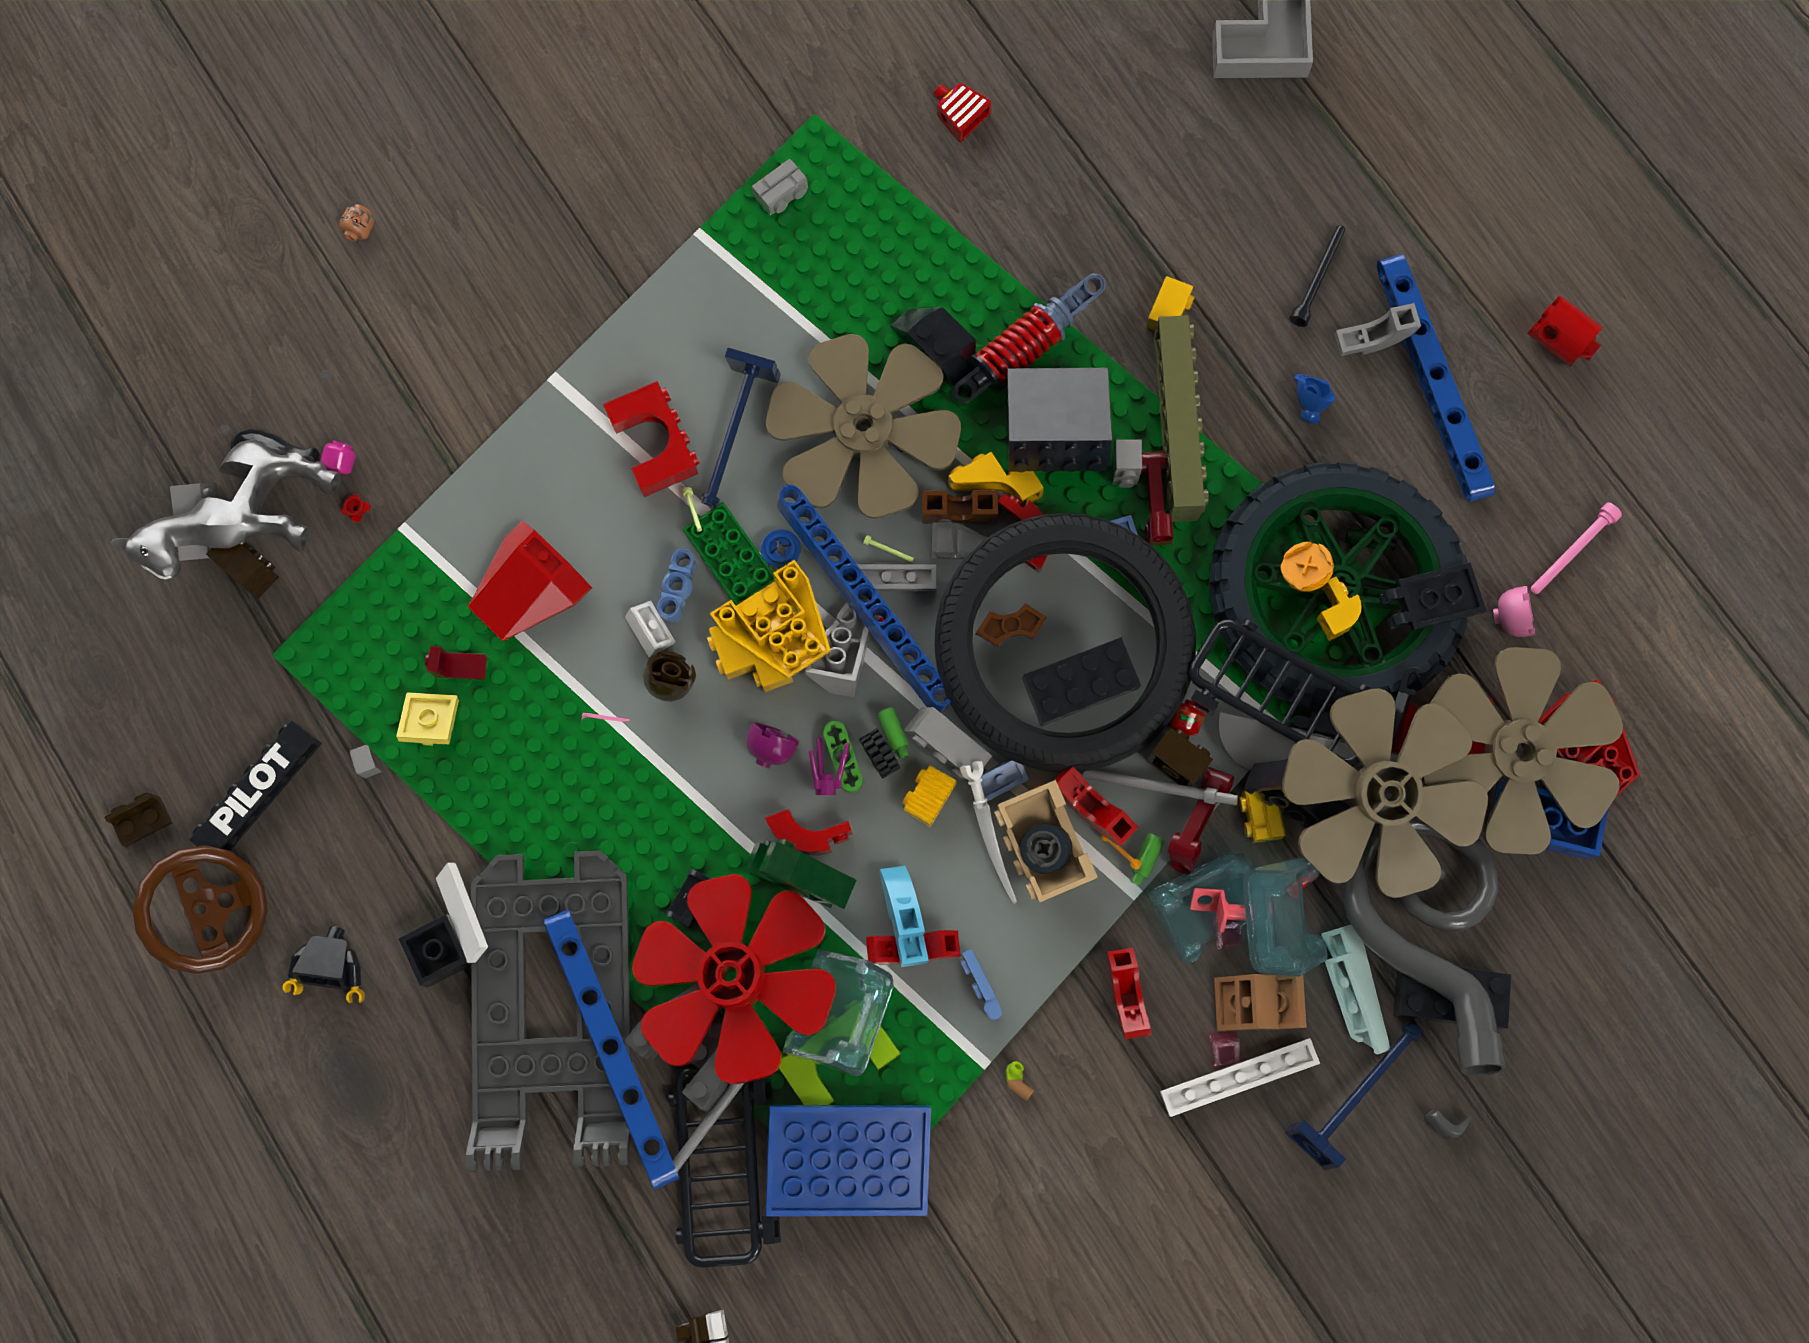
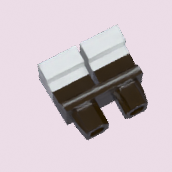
M724 1310L692 1317L689 1319V1322L677 1326L676 1335L678 1342L692 1339V1343H729V1338H725L728 1332Z

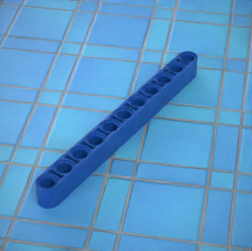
M795 485L784 486L780 491L777 507L925 706L934 707L940 713L944 712L951 700L945 694L938 671L803 492ZM790 497L794 499L795 502L789 503L785 501L784 498ZM799 517H806L810 522H802L799 520ZM820 536L824 539V542H817L813 537ZM836 556L839 561L833 562L828 557ZM849 575L854 579V581L848 582L843 578V576ZM864 595L868 597L869 601L863 602L858 596ZM880 615L883 617L884 621L878 622L873 618V616ZM888 635L897 636L899 641H891ZM903 655L912 656L914 662L906 661ZM918 675L927 676L930 682H922ZM934 695L942 696L945 702H937L934 699Z

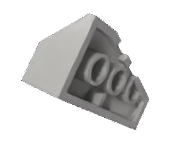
M858 596L863 602L869 601L867 597ZM846 602L837 614L834 623L825 631L831 652L806 667L805 675L829 693L855 698L870 631L850 604Z

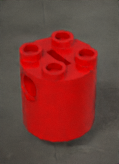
M1559 295L1527 333L1532 339L1571 367L1578 357H1583L1589 361L1601 347V344L1596 341V336L1603 329V326Z

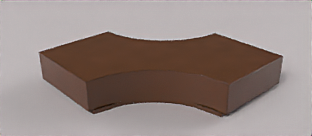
M1026 603L1017 612L1008 615H999L989 611L975 634L995 647H998L1004 640L1015 636H1024L1033 640L1047 617Z

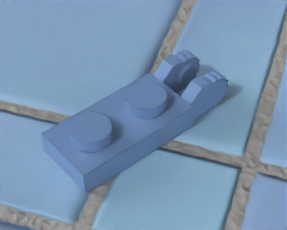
M969 949L962 953L964 958L960 961L966 975L972 974L976 982L972 984L973 990L978 999L984 998L985 1005L983 1010L989 1017L988 1019L998 1020L1002 1015L1000 1005L973 950Z

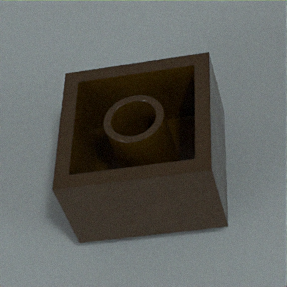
M246 541L231 548H211L206 553L210 559L258 599L279 578L273 572L276 567Z
M1170 728L1152 751L1147 762L1176 784L1193 787L1213 759L1206 748L1201 745L1196 747L1188 741L1189 736L1180 729L1175 731L1173 728Z

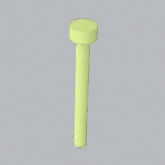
M686 487L682 490L683 496L687 497L696 529L700 532L702 528L692 499L693 491L692 488Z
M869 535L864 540L863 544L867 546L871 544L909 562L914 560L913 557L872 540V537Z

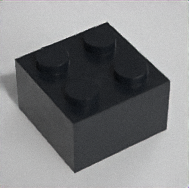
M447 914L398 938L420 986L429 988L471 966V963H468L452 920Z

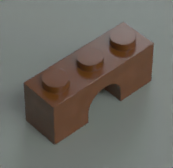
M947 490L922 491L923 524L997 523L998 490H972L971 495L962 497L951 496L947 494Z

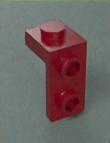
M430 646V652L425 657V667L435 678L484 680L486 678L488 657L485 654L447 653L440 646Z

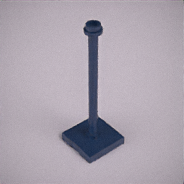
M727 348L725 358L733 371L743 373L745 376L707 494L702 493L701 503L710 507H716V504L720 501L716 496L754 378L778 383L781 375L774 360L732 348Z
M1409 1022L1402 1027L1404 1032L1402 1036L1319 1132L1305 1120L1291 1124L1284 1132L1324 1170L1340 1167L1346 1160L1342 1154L1329 1144L1327 1139L1412 1040L1417 1042L1420 1039L1422 1031L1415 1024Z

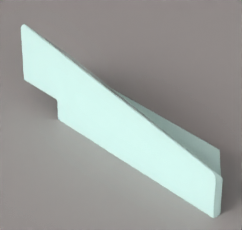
M1352 925L1321 933L1333 957L1325 960V964L1350 1037L1357 1042H1364L1373 1048L1375 1054H1381L1390 1050L1364 943Z

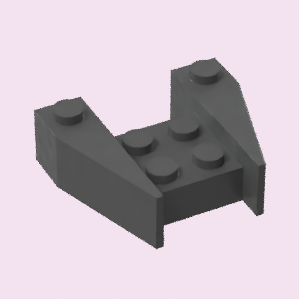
M698 983L672 1000L700 990ZM719 1011L696 1055L691 1060V1063L699 1071L682 1091L695 1105L705 1111H710L729 1087V1084L723 1082L715 1071V1058L724 1016ZM640 1020L624 1042L641 1057L653 1061L658 1053L644 1037L641 1030L642 1020Z

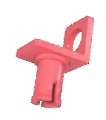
M1195 888L1193 890L1190 909L1216 912L1219 932H1224L1227 920L1250 922L1252 914L1251 905L1228 904L1224 890ZM1204 895L1212 897V901L1208 904H1200L1197 900Z

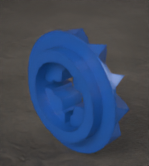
M780 529L770 532L761 544V554L769 566L778 569L793 560L797 562L801 553L799 539L788 530ZM777 541L783 547H788L785 550L784 558L780 553H774L777 550Z

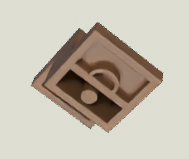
M1303 973L1282 975L1250 974L1214 978L1217 1031L1307 1028Z

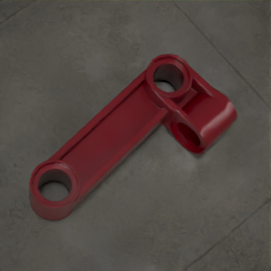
M1165 451L1142 452V470L1140 475H1146L1149 518L1147 524H1145V541L1151 546L1172 545L1174 539L1172 515L1166 514L1164 511L1161 474L1166 473Z
M1208 767L1203 776L1201 788L1205 790L1207 787L1218 789V792L1229 794L1234 782V776ZM1199 799L1183 832H1176L1173 835L1168 847L1170 865L1176 871L1185 875H1191L1202 853V842L1199 841V838L1216 804L1204 803V800Z

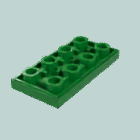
M724 502L699 517L702 531H697L694 521L682 529L735 606L775 581L774 572Z

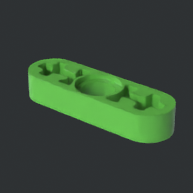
M831 721L824 727L823 734L836 773L840 764L836 760V755L839 751L844 750L845 745L837 746L834 737L828 736V734L832 733L831 728L836 727L837 731L842 730L839 734L841 744L845 741L850 744L848 752L851 758L845 764L844 769L855 765V768H851L850 771L853 778L858 777L859 779L855 781L856 786L851 787L850 784H844L848 780L846 771H844L841 787L847 793H856L863 786V778L845 726L841 722Z

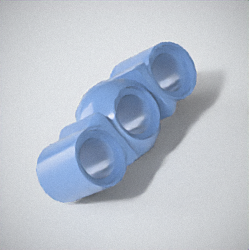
M682 548L676 550L671 557L670 572L662 580L661 599L657 604V609L662 619L671 624L678 622L683 616V608L686 604L684 600L690 596L693 590V574L697 569L693 554L689 550ZM682 559L690 560V563L687 566H678V563ZM675 582L683 583L680 590L674 591L671 587ZM667 606H676V610L672 614L664 613Z

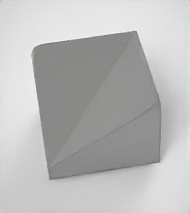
M368 745L350 750L356 774L363 778H368L382 772L374 765Z

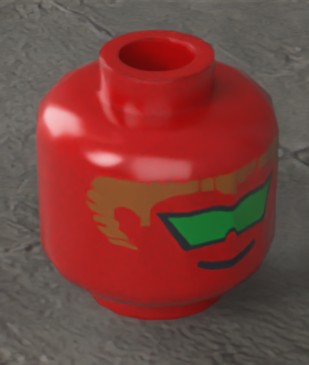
M1186 699L1185 703L1180 705L1168 725L1175 731L1180 729L1190 738V735L1196 736L1199 733L1205 719V714L1198 707L1192 705L1190 700Z

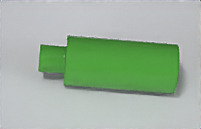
M894 707L880 711L877 716L892 752H897L899 759L909 756L906 749L909 743Z
M1147 833L1136 857L1142 864L1139 869L1131 868L1130 870L1133 873L1131 883L1140 886L1143 878L1148 879L1165 842L1162 838Z

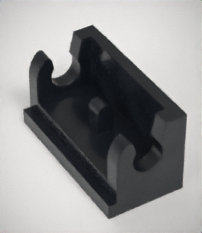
M691 869L665 915L691 929L696 919L687 904L688 893L695 884L711 878Z

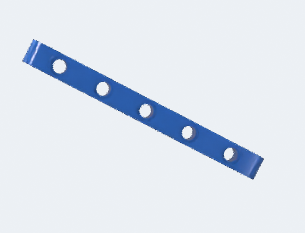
M1403 254L1377 261V272L1390 308L1415 304L1421 324L1418 331L1422 333V336L1414 333L1403 341L1463 495L1467 502L1493 496L1495 494L1494 482L1407 260ZM1396 287H1402L1406 292H1400ZM1430 374H1436L1440 380L1433 379ZM1447 418L1455 419L1457 424H1451ZM1465 462L1471 463L1474 469L1467 468Z
M567 909L543 919L547 933L653 1189L656 1190L678 1180L679 1176L569 910ZM568 943L574 944L577 947L576 954L566 956L562 952L564 945ZM586 992H593L597 995L598 1000L593 1005H586L582 1001L583 995ZM607 1041H614L618 1046V1050L616 1053L608 1055L603 1051V1044ZM628 1090L635 1091L638 1094L637 1103L633 1105L626 1104L623 1100V1094ZM654 1140L658 1143L659 1151L656 1155L651 1156L644 1151V1144L647 1141Z

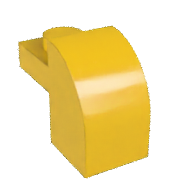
M1337 577L1330 579L1322 587L1333 607L1321 612L1317 618L1329 641L1346 633L1358 620L1361 613L1359 595L1348 598L1347 587L1343 582H1339Z

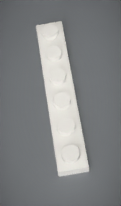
M1309 1038L1162 1090L1160 1094L1168 1116L1172 1117L1320 1064Z

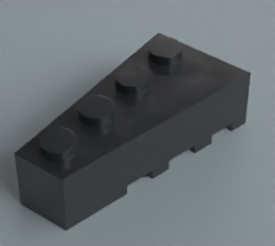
M1288 759L1254 763L1243 789L1249 794L1257 792L1263 796L1262 802L1268 806L1274 804L1284 809V816L1304 822L1302 827L1305 829L1350 808L1348 804L1340 800L1307 805H1298L1290 802L1284 796L1282 790V781Z

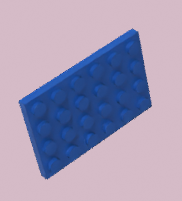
M769 1105L765 1215L927 1216L931 1107L929 1105Z

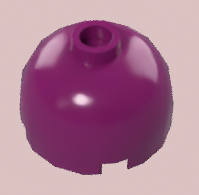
M758 722L751 724L746 739L750 754L757 758L755 763L765 768H770L771 764L782 765L788 762L793 757L800 742L789 733L787 738H785L780 729Z

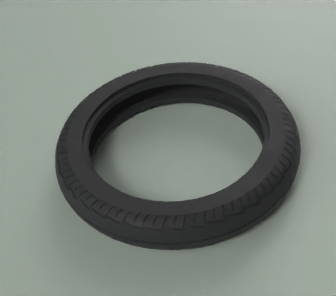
M1055 513L1027 518L997 531L980 543L963 560L949 581L939 606L935 625V658L938 673L945 694L951 700V706L965 726L981 742L998 754L1027 767L1062 772L1073 766L1078 772L1109 766L1133 755L1155 739L1169 724L1182 704L1191 682L1189 668L1196 656V631L1192 609L1180 580L1168 562L1148 542L1132 531L1102 518L1084 514ZM1045 555H1080L1098 560L1115 569L1136 588L1148 607L1153 621L1156 637V656L1151 678L1146 689L1130 710L1118 719L1096 729L1072 733L1054 732L1040 729L1021 721L996 701L984 684L976 665L973 650V627L977 611L986 594L1004 574L1014 567Z

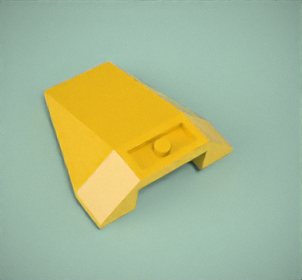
M795 560L773 573L775 580L773 583L735 606L732 600L710 613V616L724 635L787 679L831 652L809 578Z

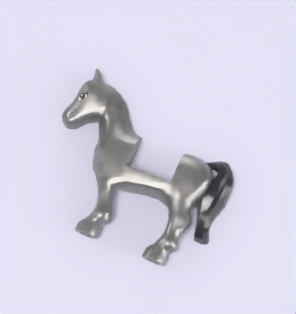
M263 429L244 430L232 438L231 450L220 466L221 473L245 479L232 502L218 498H203L191 512L154 520L136 530L130 538L113 539L111 545L119 549L124 548L126 554L133 561L161 579L173 578L181 572V564L175 556V547L201 545L210 548H231L243 543L248 537L253 535L274 534L285 538L293 549L302 552L309 544V527L296 525L292 517L285 514L279 516L260 515L268 493L281 478L285 476H299L318 485L324 494L334 496L339 490L341 475L339 472L328 470L323 462L316 461L319 457V452L316 448L300 449L281 437Z

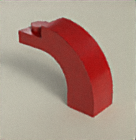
M1073 766L1063 770L1054 779L1065 802L1089 825L1115 844L1122 846L1139 828L1124 810L1112 805L1099 795Z
M938 930L923 934L928 961L961 957L958 930ZM895 936L866 937L868 964H900Z

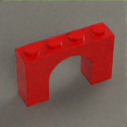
M658 381L603 404L616 434L645 422L660 424L669 432L667 447L659 456L631 468L644 497L699 474L696 468L700 464L694 451L689 452L686 446L690 443L685 430H679L677 423L681 422L675 408L670 410L667 402H670L671 398L666 387L661 389Z

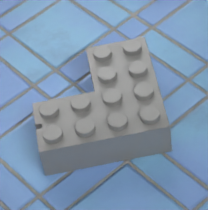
M1258 0V20H1216L1212 35L1214 78L1308 77L1313 64L1310 0Z

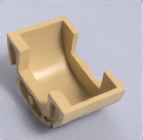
M1056 780L998 804V811L994 812L999 826L1004 827L1007 835L1002 837L1008 852L1013 850L1016 860L1013 861L1016 872L1019 876L1024 875L1028 883L1025 887L1030 899L1036 898L1039 903L1098 878L1088 853L1084 854L1064 808L1066 802ZM1053 823L1062 827L1069 834L1073 852L1070 861L1064 868L1053 873L1040 874L1031 870L1024 863L1020 854V843L1023 835L1029 828L1038 824ZM1050 844L1043 845L1042 849L1045 853H1048Z

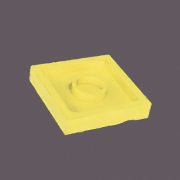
M407 693L396 736L398 741L422 743L423 745L433 746V744H450L459 702L457 695Z

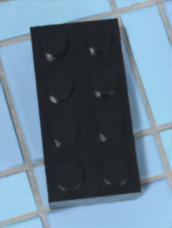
M1122 637L1024 674L1022 677L1041 727L1136 691L1141 686Z
M1462 968L1471 973L1488 992L1494 1008L1497 1029L1508 1028L1511 974ZM1397 971L1393 1016L1456 1024L1452 1002L1433 989Z

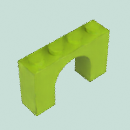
M857 1000L853 1001L844 1008L846 1012L838 1019L835 1016L827 1020L824 1029L819 1033L804 1036L800 1040L802 1045L793 1050L790 1047L781 1053L782 1058L779 1069L804 1105H831L835 1102V1099L820 1079L816 1069L818 1052L827 1041L836 1037H849L858 1041L879 1070L900 1055L864 1001L860 1003Z

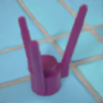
M817 737L818 769L814 751L812 749L809 750L815 795H836V789H841V780L850 744L846 743L844 746L836 779H833V774H824L822 739Z

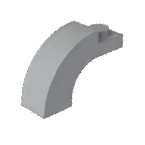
M1412 303L1390 308L1384 316L1372 322L1336 330L1334 335L1340 356L1359 352L1365 355L1403 341L1414 334L1421 324L1415 304Z

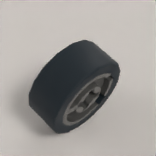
M1053 823L1038 824L1029 828L1023 835L1020 843V854L1024 863L1031 870L1040 874L1053 873L1064 868L1070 861L1073 852L1069 834L1062 827ZM1044 844H1050L1048 853H1045L1042 849Z

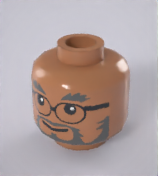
M355 204L345 209L338 225L343 232V237L349 241L356 242L357 240H366L375 221L369 209Z

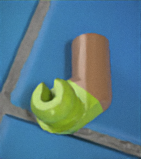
M1014 1061L1006 1068L1007 1086L1027 1101L1034 1090L1023 1083V1065L1018 1061Z

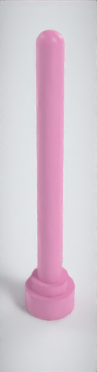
M1607 502L1599 510L1598 519L1532 585L1531 592L1533 594L1540 593L1605 525L1616 523L1622 516L1619 508Z

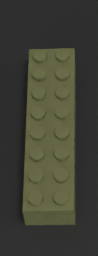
M1189 315L1159 317L1154 334L1162 446L1166 454L1165 483L1168 514L1172 515V522L1199 521L1201 513L1205 512V505H1208V490H1203V481H1206V466H1201V457H1204V442H1199V433H1202V419L1197 418V409H1200V395L1195 394V386H1198V371H1193V362H1196V348L1191 347V339H1194V325L1189 324Z

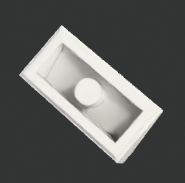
M651 601L632 607L627 612L625 618L648 657L654 656L675 644L676 641Z

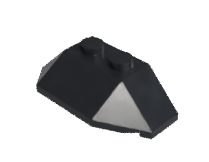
M943 307L907 310L891 325V328L907 344L917 347L942 369L943 380L951 388L973 370L969 363V357L976 354V339ZM959 387L958 392L961 391L963 387Z

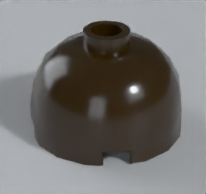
M660 651L657 656H650L643 673L645 687L652 696L662 701L673 702L688 694L696 678L694 666L691 665L690 667L685 662L686 658L680 654Z

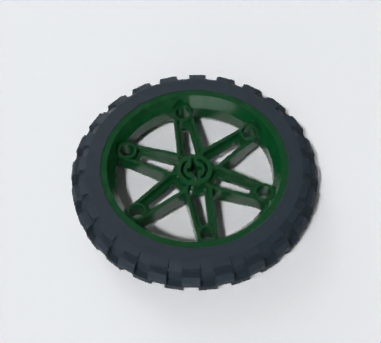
M1320 462L1304 465L1303 468L1296 470L1290 469L1274 476L1273 479L1263 485H1259L1248 494L1242 503L1235 508L1226 521L1212 554L1209 568V602L1211 603L1212 617L1215 624L1225 619H1231L1241 624L1244 619L1249 620L1258 626L1255 632L1356 688H1358L1359 684H1364L1371 689L1380 688L1386 690L1396 702L1404 672L1408 668L1417 667L1425 672L1421 676L1418 673L1411 675L1408 687L1410 690H1416L1417 692L1429 684L1443 670L1456 652V648L1464 636L1468 619L1463 618L1410 631L1406 639L1396 649L1383 656L1367 608L1400 610L1398 602L1395 601L1381 606L1379 597L1362 596L1364 585L1389 590L1397 588L1396 581L1369 575L1368 573L1394 535L1402 541L1411 554L1419 575L1468 562L1466 555L1462 553L1459 545L1461 541L1453 526L1447 524L1442 517L1443 512L1431 499L1426 500L1417 492L1419 489L1405 480L1399 481L1389 476V472L1372 466L1369 469L1357 466V463L1337 462V464H1324ZM1342 510L1354 512L1372 518L1377 523L1344 556L1320 511ZM1310 515L1314 518L1315 522L1309 523L1305 521L1303 516ZM1295 519L1304 542L1316 544L1313 533H1319L1335 563L1330 579L1337 577L1339 582L1345 584L1349 593L1348 598L1356 595L1360 597L1361 613L1358 619L1366 641L1363 643L1359 641L1353 627L1343 634L1359 665H1329L1299 654L1322 630L1319 622H1317L1306 635L1300 631L1319 601L1328 608L1333 606L1322 587L1313 591L1296 590L1291 588L1286 582L1278 580L1279 575H1283L1281 564L1260 563L1263 551L1270 540L1284 526ZM1379 527H1387L1390 534L1382 533ZM1373 540L1378 545L1358 573L1349 564ZM1257 572H1266L1269 576V579H1261L1258 576ZM1257 587L1310 599L1283 641L1271 628L1262 611ZM1226 629L1220 635L1226 645V650L1230 654L1241 635ZM1245 638L1233 660L1235 663H1239L1248 676L1264 648ZM1287 640H1295L1299 645V649L1290 648ZM1268 651L1252 680L1259 687L1263 686L1270 691L1287 661ZM1369 651L1373 653L1375 661L1367 660L1364 652ZM1291 664L1273 696L1288 704L1293 703L1310 674ZM1314 677L1298 705L1304 707L1305 710L1319 712L1333 686ZM1337 690L1325 712L1330 713L1335 701L1348 695Z

